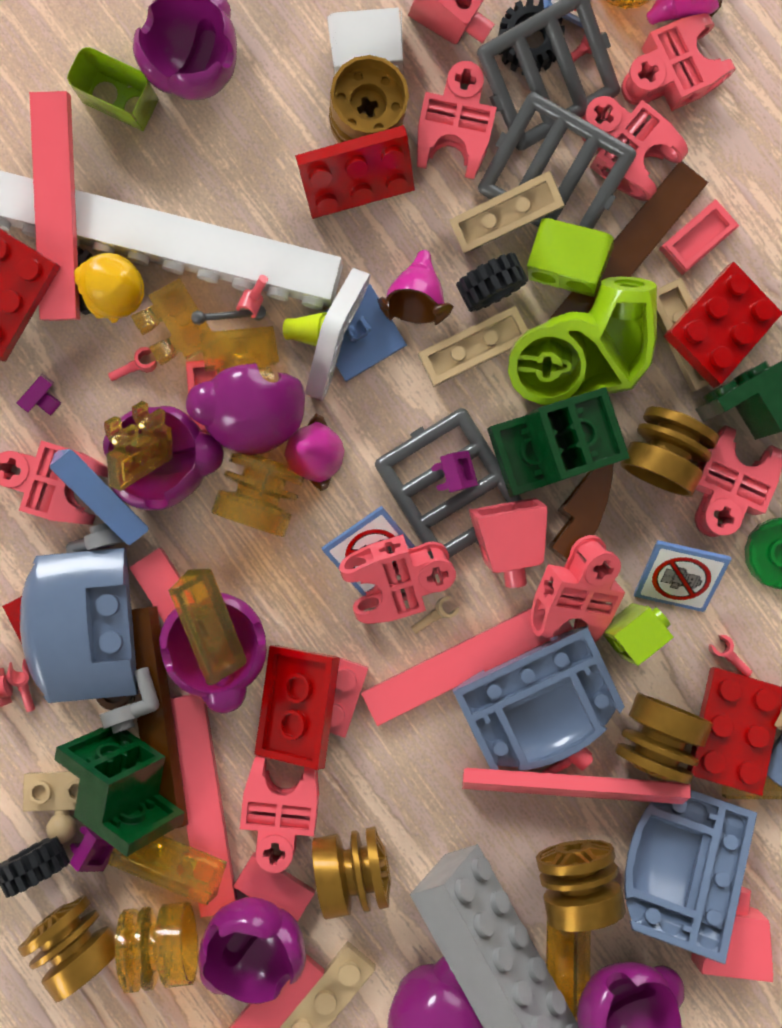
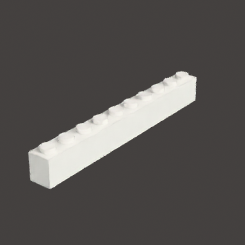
M0 171V228L9 231L10 226L20 228L22 233L36 238L33 179ZM75 190L77 246L79 244L91 246L92 251L98 254L118 253L126 255L127 260L143 266H148L149 261L161 264L162 269L174 274L183 275L184 270L197 273V278L209 283L217 284L219 279L232 282V287L241 291L253 289L260 275H265L268 278V282L263 291H267V296L280 301H288V297L302 300V305L315 310H322L323 306L330 307L335 299L343 269L341 257Z

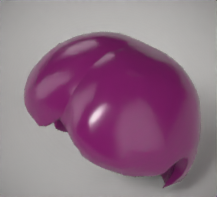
M154 0L149 5L144 26L135 30L133 54L141 72L155 88L186 100H205L216 95L226 86L233 76L237 60V38L235 28L230 20L231 8L228 1Z
M256 363L243 364L227 368L218 373L212 380L195 385L189 391L185 404L189 416L194 421L204 425L208 433L219 444L239 454L259 455L276 449L291 438L299 429L305 411V391L301 381L296 377L277 372L279 376L278 382H269L260 375Z
M172 406L136 408L129 411L110 426L103 440L104 454L111 465L109 482L113 492L126 504L141 510H164L182 502L196 491L205 476L214 473L222 465L224 459L222 445L211 435L202 432L189 415Z
M211 593L200 602L186 603L177 607L166 618L159 637L162 660L172 681L183 691L201 697L209 709L221 714L235 711L243 704L246 698L247 687L259 675L266 659V635L260 618L246 602L226 593Z
M257 897L241 898L221 907L212 917L204 932L198 954L200 980L207 990L213 994L229 995L238 1001L250 1004H261L276 999L287 981L290 980V984L299 979L306 961L304 937L295 918L286 910L277 907L274 903Z
M444 956L436 964L420 965L402 978L392 1000L387 1020L388 1028H483Z
M618 962L604 966L591 976L580 996L577 1007L578 1028H682L679 1008L685 998L683 981L674 969L664 965L651 967L637 962Z

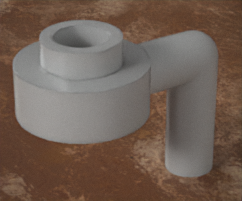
M103 523L90 527L91 534L84 536V538L69 542L66 546L67 553L93 551L114 546L124 541L107 524Z
M148 667L134 671L142 700L100 714L103 729L111 727L113 734L135 727L134 719L154 712L159 708V700Z

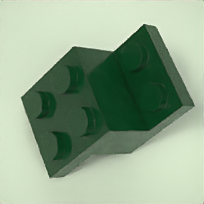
M764 361L733 378L734 380L703 396L706 403L695 409L702 421L736 407L755 440L782 432V361L772 366H769L768 362Z
M606 387L539 407L525 416L487 428L509 497L630 458Z
M102 727L56 747L54 760L80 778L74 817L126 857L183 824L185 812L159 794L166 757L129 731L124 730L113 734L111 727L107 729Z

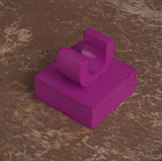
M42 373L16 404L26 412H29L37 404L51 416L61 405V402L47 392L54 382Z
M469 450L441 456V462L431 467L432 472L444 471L446 482L436 486L439 491L449 490L451 493L478 486Z
M81 826L79 830L84 834V838L81 843H71L70 849L74 856L69 864L77 872H103L116 849L87 826Z

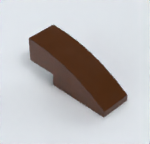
M614 463L587 472L557 510L568 521L547 548L564 562H567L570 550L578 539L587 535H595L608 502Z

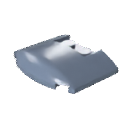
M126 548L36 556L22 592L20 635L29 672L35 684L45 695L43 696L48 703L137 695L138 684L134 674L136 658Z
M587 626L550 638L551 641L486 672L482 670L453 689V693L490 769L499 770V765L518 767L519 771L547 766L568 758L590 745L607 730L605 725L616 709L619 713L622 712L625 706Z
M691 790V798L684 804L650 802L635 828L626 859L624 890L627 908L631 917L630 925L632 930L725 964L757 812Z

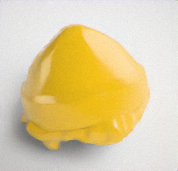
M113 253L98 254L89 258L74 270L78 291L82 295L88 310L98 319L108 318L112 323H116L120 318L127 317L135 312L143 301V279L137 268L121 255Z

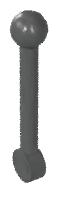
M262 305L256 318H253L254 320L260 321L266 315V310ZM197 310L192 313L191 320L194 324L201 325L205 321L251 317L252 312L241 310L204 314L202 311Z

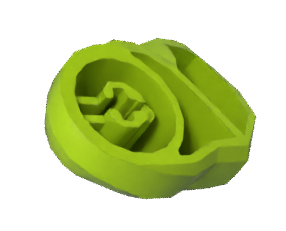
M618 276L601 280L595 303L589 313L568 312L552 317L547 322L527 330L515 342L509 354L508 374L513 388L523 398L540 405H549L603 387L607 388L608 394L633 390L653 361L657 339V285L653 281L637 277Z

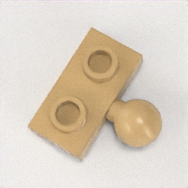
M70 771L25 773L23 781V812L54 810V816L49 820L46 832L49 839L57 836L61 843L70 841L77 830L76 821L69 815L70 810H75L80 778Z

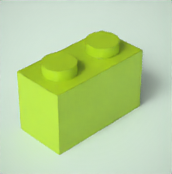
M631 603L617 614L603 633V636L622 659L637 666L674 638L667 629L671 625L669 620L657 607L652 610L647 605L643 606Z

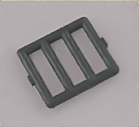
M559 0L478 48V59L493 92V95L489 98L492 105L497 107L496 111L501 112L508 130L517 112L494 56L513 46L530 91L536 92L550 100L526 39L542 28H545L573 105L566 108V110L582 117L585 115L587 106L593 99L600 96L614 98L620 93V85L607 51L611 44L607 33L600 32L590 0ZM575 9L577 10L604 87L587 97L558 19ZM539 113L543 122L527 132L524 131L515 148L522 151L544 139L554 121Z
M531 92L527 95L507 134L501 133L496 143V146L499 148L478 185V191L489 199L507 192L495 184L535 111H538L552 119L554 123L519 185L543 173L567 129L585 138L586 141L558 188L565 205L599 147L618 157L578 225L593 229L605 209L609 211L616 197L613 194L634 161L636 150L542 95ZM563 208L532 222V224L539 227L543 218L557 220Z
M464 408L457 409L425 430L423 426L410 434L411 438L375 461L377 471L422 544L432 541L438 542L430 527L495 487H498L507 503L522 500L520 495L509 497L496 456L468 411ZM457 426H460L470 444L458 452L469 450L471 460L478 456L489 475L479 480L478 486L461 491L426 514L421 515L411 497L445 476L444 471L432 472L430 468L403 485L392 466ZM474 527L444 544L448 550L449 557L454 556L475 542L479 545ZM428 551L430 557L433 559L432 552Z

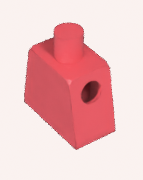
M414 0L408 14L409 17L452 44H458L465 32L483 44L495 25L478 12L484 0Z
M537 498L469 509L481 554L487 567L493 573L504 572L506 587L519 588L527 584L525 568L538 566L544 562L547 506Z
M741 887L726 963L722 964L695 953L691 954V960L701 974L773 982L770 923L758 909L750 907V889Z

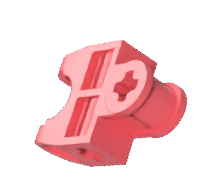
M704 13L681 18L650 32L642 46L644 55L637 57L633 61L629 73L622 82L621 91L625 100L637 106L642 100L648 104L665 96L671 111H674L704 97L729 78L736 70L731 59L721 61L720 58L708 59L697 48V40L708 34L714 27L711 16Z
M461 61L453 65L448 73L444 95L425 92L418 124L417 167L427 169L429 158L433 159L434 154L440 148L450 146L458 149L463 155L464 166H467L465 178L475 179L487 153L497 107L479 103L484 75L477 64L471 61ZM462 84H468L467 90L460 89Z
M600 96L589 103L582 118L626 144L629 142V145L636 150V157L617 188L635 199L647 201L657 192L655 183L648 177L650 173L644 165L645 158L657 157L661 160L665 158L670 162L680 163L688 154L687 144L679 132L666 118L643 100L630 113L615 99L608 96ZM600 119L603 120L601 124L597 123ZM643 126V128L641 129V131H640V132L636 135V137H635L634 135H635V134L638 132V130ZM599 147L597 149L599 153L596 155L590 168L606 179L609 174L606 169L609 168L611 171L615 164L613 161L616 156Z
M727 425L723 426L717 432L719 441L716 448L708 449L712 453L709 462L697 463V467L703 471V475L696 490L704 494L695 513L694 519L697 529L709 537L726 536L735 533L740 528L746 512L751 515L765 514L779 482L782 468V449L770 445L763 452L759 461L755 460L752 466H747L740 462L736 455L737 443L733 442L736 436V429ZM714 512H719L718 517L723 520L722 524L717 525L718 519L713 516Z
M41 440L36 457L15 451L0 453V485L24 493L19 511L51 521L93 525L96 515L85 512V508L76 502L74 492L50 469L54 453L68 448ZM73 450L97 475L108 478L110 467L84 453ZM13 465L21 469L19 475L11 472Z
M402 534L369 544L345 557L339 566L344 581H360L361 584L369 583L375 585L371 590L365 592V596L359 598L354 603L353 611L356 619L365 624H375L398 620L426 611L422 596L442 592L448 589L455 581L456 571L453 564L449 561L450 557L447 548L439 542L432 541L408 549ZM389 546L392 547L393 553L389 554ZM428 551L432 552L433 559H430ZM392 561H396V567H393ZM436 574H438V576H439V579H440V582H439V583H437V581H436V578H435V575H436ZM397 575H400L401 580H397ZM405 600H408L410 608L406 609ZM368 608H374V609H372V610H370V611H364L365 609H368Z
M587 535L578 539L572 546L564 567L548 564L535 593L531 609V627L536 636L551 637L555 630L559 631L564 623L575 619L574 630L588 625L594 642H597L612 622L625 595V591L615 581L621 569V562L613 552L606 551V545L601 538L595 535Z
M256 755L243 793L240 829L258 831L256 846L257 863L266 872L279 873L287 869L291 864L296 850L297 835L314 837L320 795L318 771L304 767V773L295 786L287 789L280 788L272 782L269 770H266L267 758ZM273 843L279 844L281 854L278 856L274 855V850L271 848Z

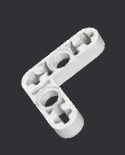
M352 268L330 306L320 329L306 386V395L321 401L324 400L334 375L344 334L364 298L371 274Z

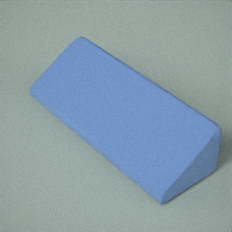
M58 450L54 453L50 469L126 544L130 546L148 532V526L73 450Z

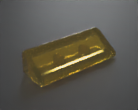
M187 570L168 591L207 685H214L246 664L247 659L212 570Z
M163 835L127 857L114 848L108 864L200 904L208 905L217 896L227 861Z
M547 921L546 966L577 1021L579 999L590 979L591 931H561L551 927Z

